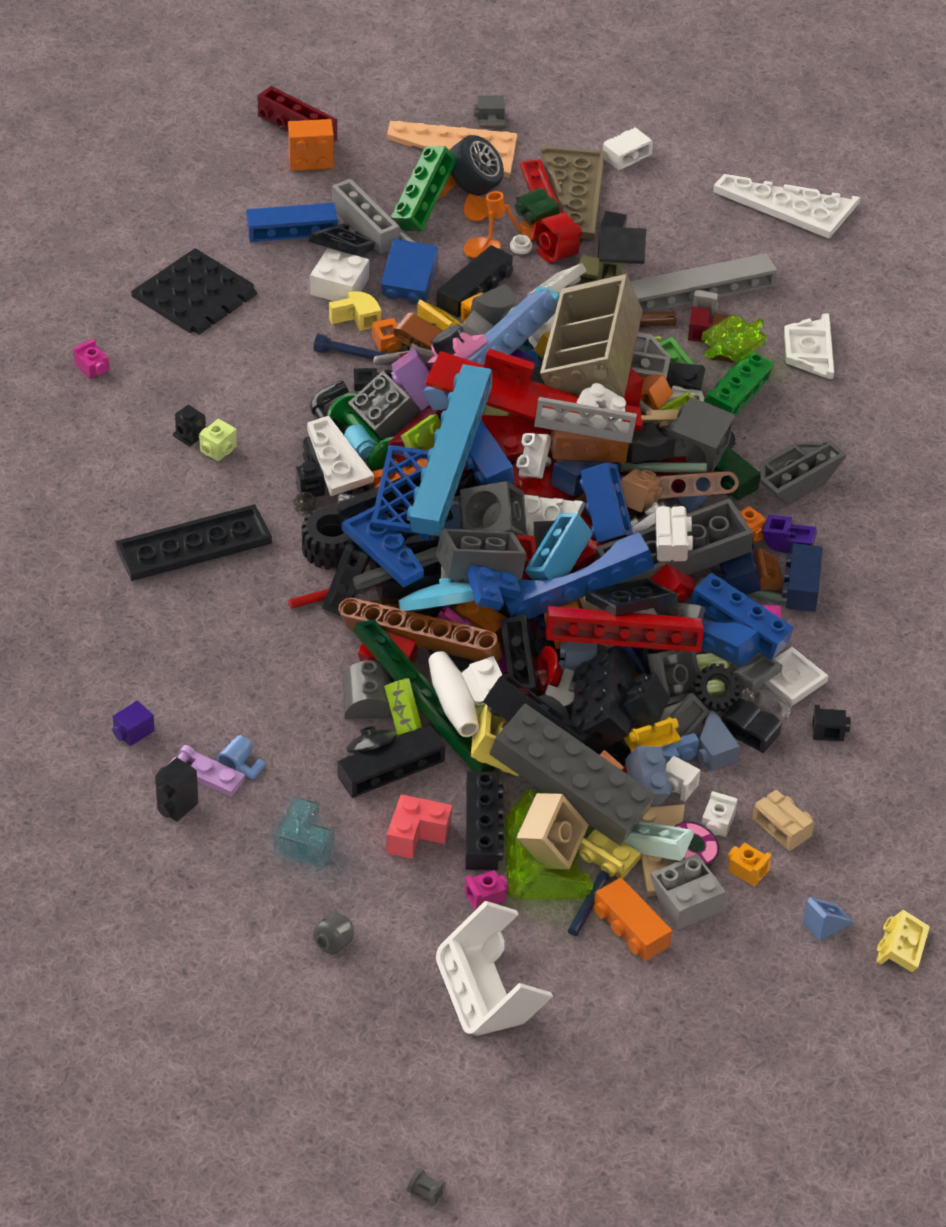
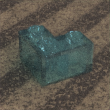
M297 796L293 797L273 834L274 854L324 869L334 850V830L318 826L319 803Z

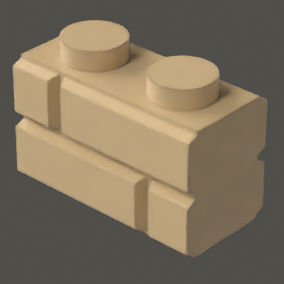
M778 790L771 792L766 798H762L754 805L752 819L788 851H791L812 836L814 822L808 812H802L795 806L789 796L782 795Z

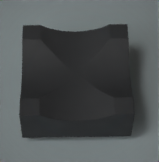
M652 422L644 423L640 431L634 430L632 443H629L626 457L630 463L641 464L643 461H663L664 458L674 457L676 439L672 436H663L655 424Z

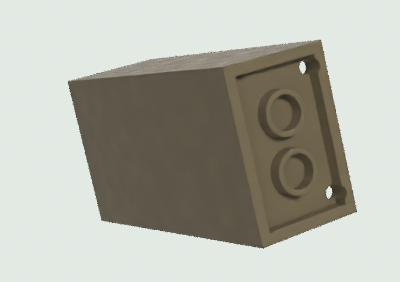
M627 274L561 289L540 371L546 386L579 397L584 389L591 387L594 383H599L618 396L624 397L643 312Z

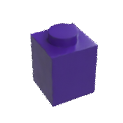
M137 700L113 715V734L119 741L124 740L129 746H132L155 731L154 715Z

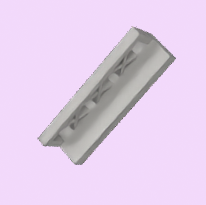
M539 397L534 426L632 443L637 414ZM543 406L553 407L554 409L543 408ZM569 411H577L579 414L571 413ZM594 415H600V416H602L603 418L594 417ZM619 419L629 420L630 423H629V422L618 421V420H619Z

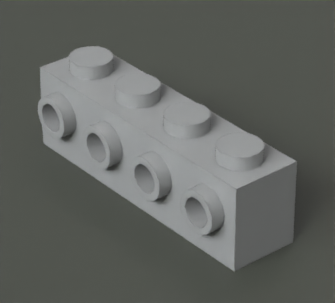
M351 178L332 186V203H335L336 211L356 231L375 241L374 249L380 255L390 251L393 239H399L400 237L399 225Z

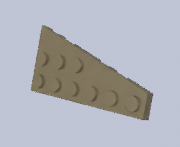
M540 145V153L562 212L567 213L574 223L581 227L582 236L579 237L580 239L594 240L605 151Z

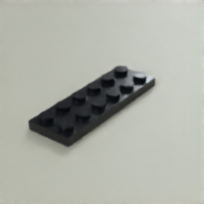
M254 504L115 541L125 569L131 581L272 544V536L258 508Z

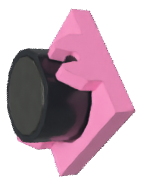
M460 324L449 327L431 340L434 357L426 362V365L431 370L441 351L467 359L484 346L487 339L484 334L474 336L466 334Z

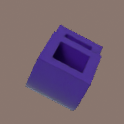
M768 515L763 529V538L767 545L773 550L783 553H789L790 548H793V543L813 546L817 535L816 527L792 524V517Z

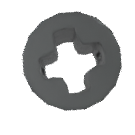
M419 1168L410 1179L407 1191L411 1194L417 1193L429 1200V1204L434 1206L443 1195L446 1182L434 1180L425 1175V1171Z

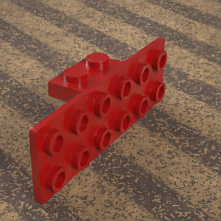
M490 348L486 353L484 365L441 351L425 380V385L450 393L454 391L455 375L457 373L460 374L463 364L491 369L493 385L486 405L533 421L536 418L539 397L547 398L549 392L576 397L574 394L531 381L535 363Z

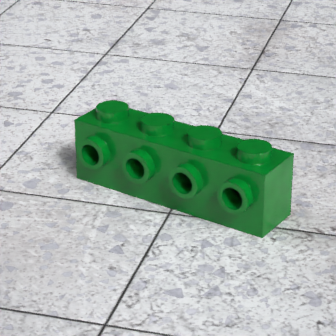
M426 146L391 216V219L402 230L423 231L456 163L457 158L446 146Z
M750 351L745 357L741 356L738 359L735 368L731 367L724 379H719L713 391L709 390L707 392L704 402L708 404L714 403L716 407L735 414L736 417L769 380L775 363L765 359L760 354Z

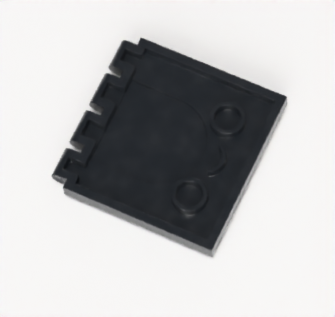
M194 248L133 289L131 295L188 333L195 332L200 335L210 328L211 324H216L226 317L227 313L230 314L242 306L243 302L246 303L255 297L257 292L254 289L253 283Z

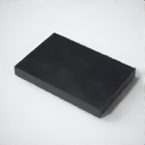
M646 578L586 592L585 601L614 616H620L677 603L678 594Z

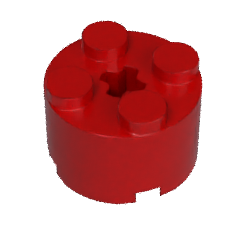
M563 212L549 216L534 223L532 239L533 242L537 241L539 247L536 248V252L547 263L566 259L579 253V237L582 236V229L578 224L574 223L567 213Z

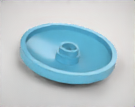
M447 577L439 579L440 584L420 589L400 599L399 606L403 611L475 601L469 581H454Z

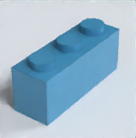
M559 513L525 569V572L532 580H549L563 577L570 573L593 534L578 513Z

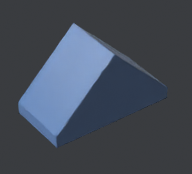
M810 897L807 900L803 924L819 941L853 923L837 904Z

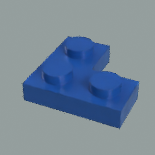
M470 565L466 572L477 606L500 611L504 604L502 596L517 599L521 593L516 575L509 572H499L487 567Z

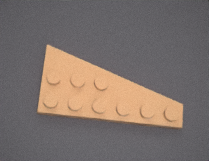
M390 121L387 140L409 147L416 146L423 150L426 146H446L450 150L463 138L477 135L489 141L496 148L504 166L503 177L510 179L517 133Z

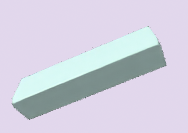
M640 821L624 843L641 854L681 861L693 838L694 831Z

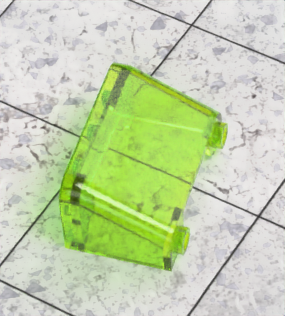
M529 787L510 810L505 820L508 896L518 900L583 899L590 894L593 882L588 873L581 872L579 874L577 853L569 870L544 869L543 864L537 862L517 839L536 794L544 793Z

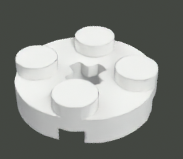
M594 383L591 387L582 391L577 404L594 407L601 406L606 409L625 412L626 401L613 391L604 388L603 385ZM594 415V417L603 418V417L600 416V415Z

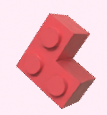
M401 794L387 832V854L413 859L419 839L445 844L452 825V805Z

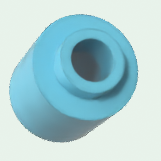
M362 425L348 427L344 434L345 438L362 460L368 459L369 452H371L375 445L374 440Z

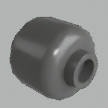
M339 913L327 915L315 925L313 930V937L317 946L330 954L341 951L354 937V928L351 920Z

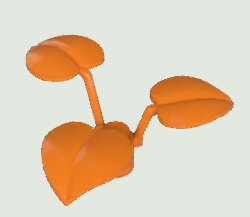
M490 192L486 195V198L468 194L464 204L465 217L471 221H482L486 217L489 218L487 239L475 237L469 239L464 244V254L468 258L475 259L490 245L501 249V243L497 240H492L493 218H501L505 211L516 229L522 232V235L528 236L530 241H533V226H529L526 220L521 223V226L518 224L510 211L509 204L504 203L502 192Z

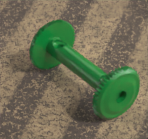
M349 393L342 395L332 403L327 416L331 419H336L341 427L346 425H362L375 442L367 457V465L372 471L384 469L389 447L387 443L394 437L381 440L349 405L348 402L357 394Z

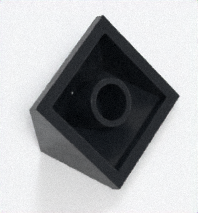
M601 226L599 262L645 264V228Z

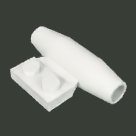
M439 651L432 654L428 660L432 684L445 715L461 736L470 737L476 734L479 730V723L475 704L486 705L482 701L497 679L502 676L494 656L469 664L470 666L461 673L447 653Z

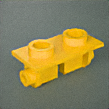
M671 717L655 723L654 726L648 725L638 729L633 728L629 735L623 738L631 752L637 746L663 747L681 741V737L676 731V728L679 727L676 718L672 719Z

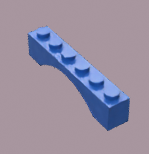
M640 532L616 541L610 550L586 568L549 580H520L518 584L521 593L518 598L514 599L502 596L510 618L526 615L528 619L547 612L548 606L560 607L585 597L586 592L612 586L655 567L650 550Z
M702 620L704 631L701 649L741 667L760 651L757 630L739 622L721 623Z

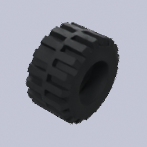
M329 505L327 508L324 506L319 507V510L314 509L310 512V515H306L304 518V522H302V550L304 557H307L309 563L315 562V566L318 568L323 565L327 570H330V567H335V570H337L347 544H352L356 546L357 550H360L357 544L342 530L338 507H335V505ZM356 559L351 560V562L353 563L358 561Z

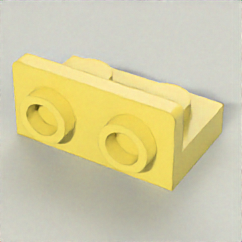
M596 829L587 839H582L578 848L579 855L583 860L588 863H596L610 877L615 875L623 879L641 859L640 852L624 842L619 846Z
M904 910L894 917L890 916L883 927L885 933L877 947L879 954L876 962L882 965L888 959H891L910 972L915 971L919 966L930 926Z

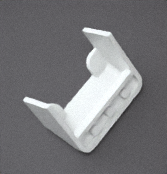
M484 901L439 946L436 953L438 967L462 1028L466 1033L476 1036L523 1025L553 997L551 992L521 983L508 994L506 993L494 962L504 951V938L501 931L518 916L517 910Z

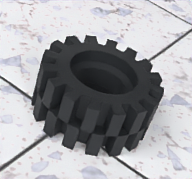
M716 663L709 667H704L694 679V685L692 686L694 695L709 710L716 713L718 711L724 712L737 701L741 693V689H739L741 681H737V673L733 674L731 667L726 669L724 668L725 664L721 663L719 666H716ZM713 679L722 681L726 688L724 696H711L707 690L708 682Z

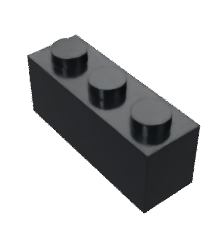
M526 615L501 619L508 674L535 695L542 696L532 623Z

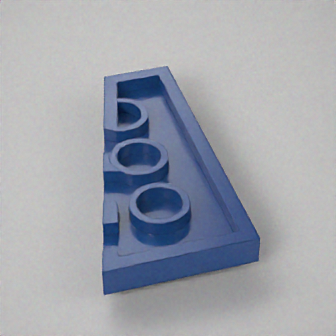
M375 506L342 522V530L402 587L423 578L424 569L412 550L408 549L405 545V539L401 533L398 534L397 531L389 530L386 527L384 529L371 527ZM384 512L379 515L378 519L388 521L391 517H388Z

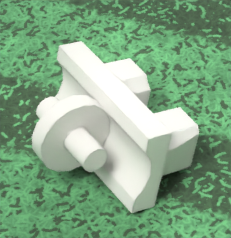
M523 434L521 443L525 448L523 455H520L517 459L516 466L520 469L518 476L521 478H543L545 466H550L552 461L551 458L547 457L551 436L548 434Z

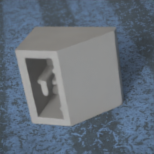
M698 854L651 873V879L661 909L676 930L723 911L726 891Z

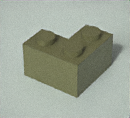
M582 255L579 264L583 263L587 271L580 276L581 280L575 285L624 275L626 263L599 262V258Z

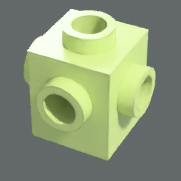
M220 419L215 420L199 434L200 451L218 462L226 455H229L237 446L236 428Z

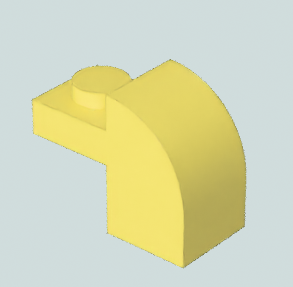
M352 291L348 292V299L329 303V319L332 324L354 320L359 331L371 329L372 322L381 321V308L371 295Z

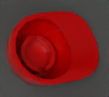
M545 646L537 658L542 693H546L548 685L558 687L562 678V668L558 662L556 650L551 646Z

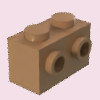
M634 469L621 479L627 507L639 512H643L647 507H651L661 497L663 488L660 487L662 479L656 477V474L649 470L641 471Z

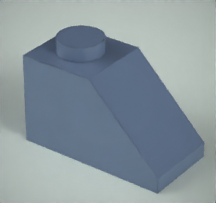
M715 711L709 712L697 750L699 762L702 765L705 764L709 771L712 772L738 762L740 749L739 744Z

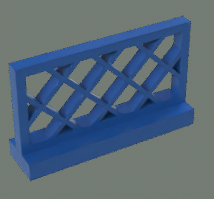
M389 445L371 527L383 529L386 527L389 530L420 534V540L430 541L431 535L411 532V525L403 521L407 517L408 510L398 515L393 507L400 503H403L407 509L409 506H412L407 501L414 496L416 485L411 480L421 476L423 469L416 461L421 458L427 459L429 451ZM392 455H403L406 460L396 464L392 459ZM411 464L416 471L407 476L402 468ZM397 472L402 479L392 483L388 476ZM407 483L412 491L402 495L397 488ZM392 491L398 498L388 503L383 496ZM387 510L393 516L388 521L378 519L379 515Z

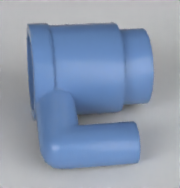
M236 736L216 757L217 762L245 774V777L249 780L256 779L266 766L265 762L261 759H258L251 768L244 764L250 756L253 746L243 736Z

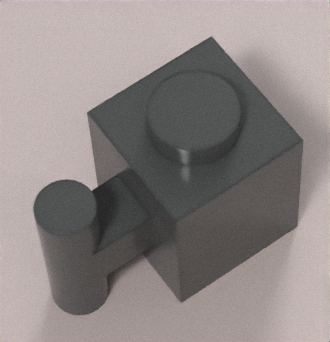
M504 95L478 96V104H474V117H478L479 128H505Z

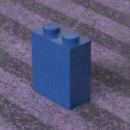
M393 239L381 282L382 295L389 299H407L412 303H418L419 300L427 302L439 259L438 246Z

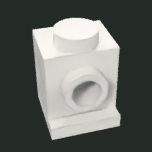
M675 756L666 764V774L671 784V792L680 794V800L685 802L699 785L700 769Z
M712 791L702 817L701 826L709 830L714 836L727 837L736 813L738 798Z

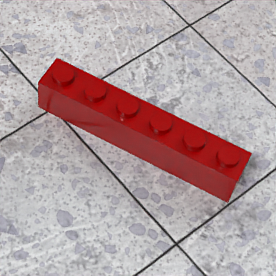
M548 606L545 631L546 640L701 653L704 627L701 618L641 613L614 616L604 610Z

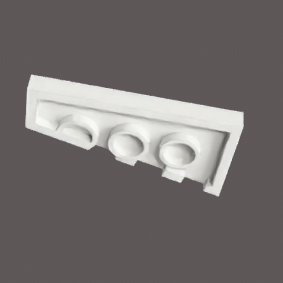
M329 416L307 422V431L320 463L330 496L374 482V474Z

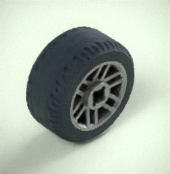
M470 135L463 138L450 149L451 153L457 158L451 175L455 182L466 192L473 195H483L502 181L504 176L502 159L496 148L486 139L477 135Z

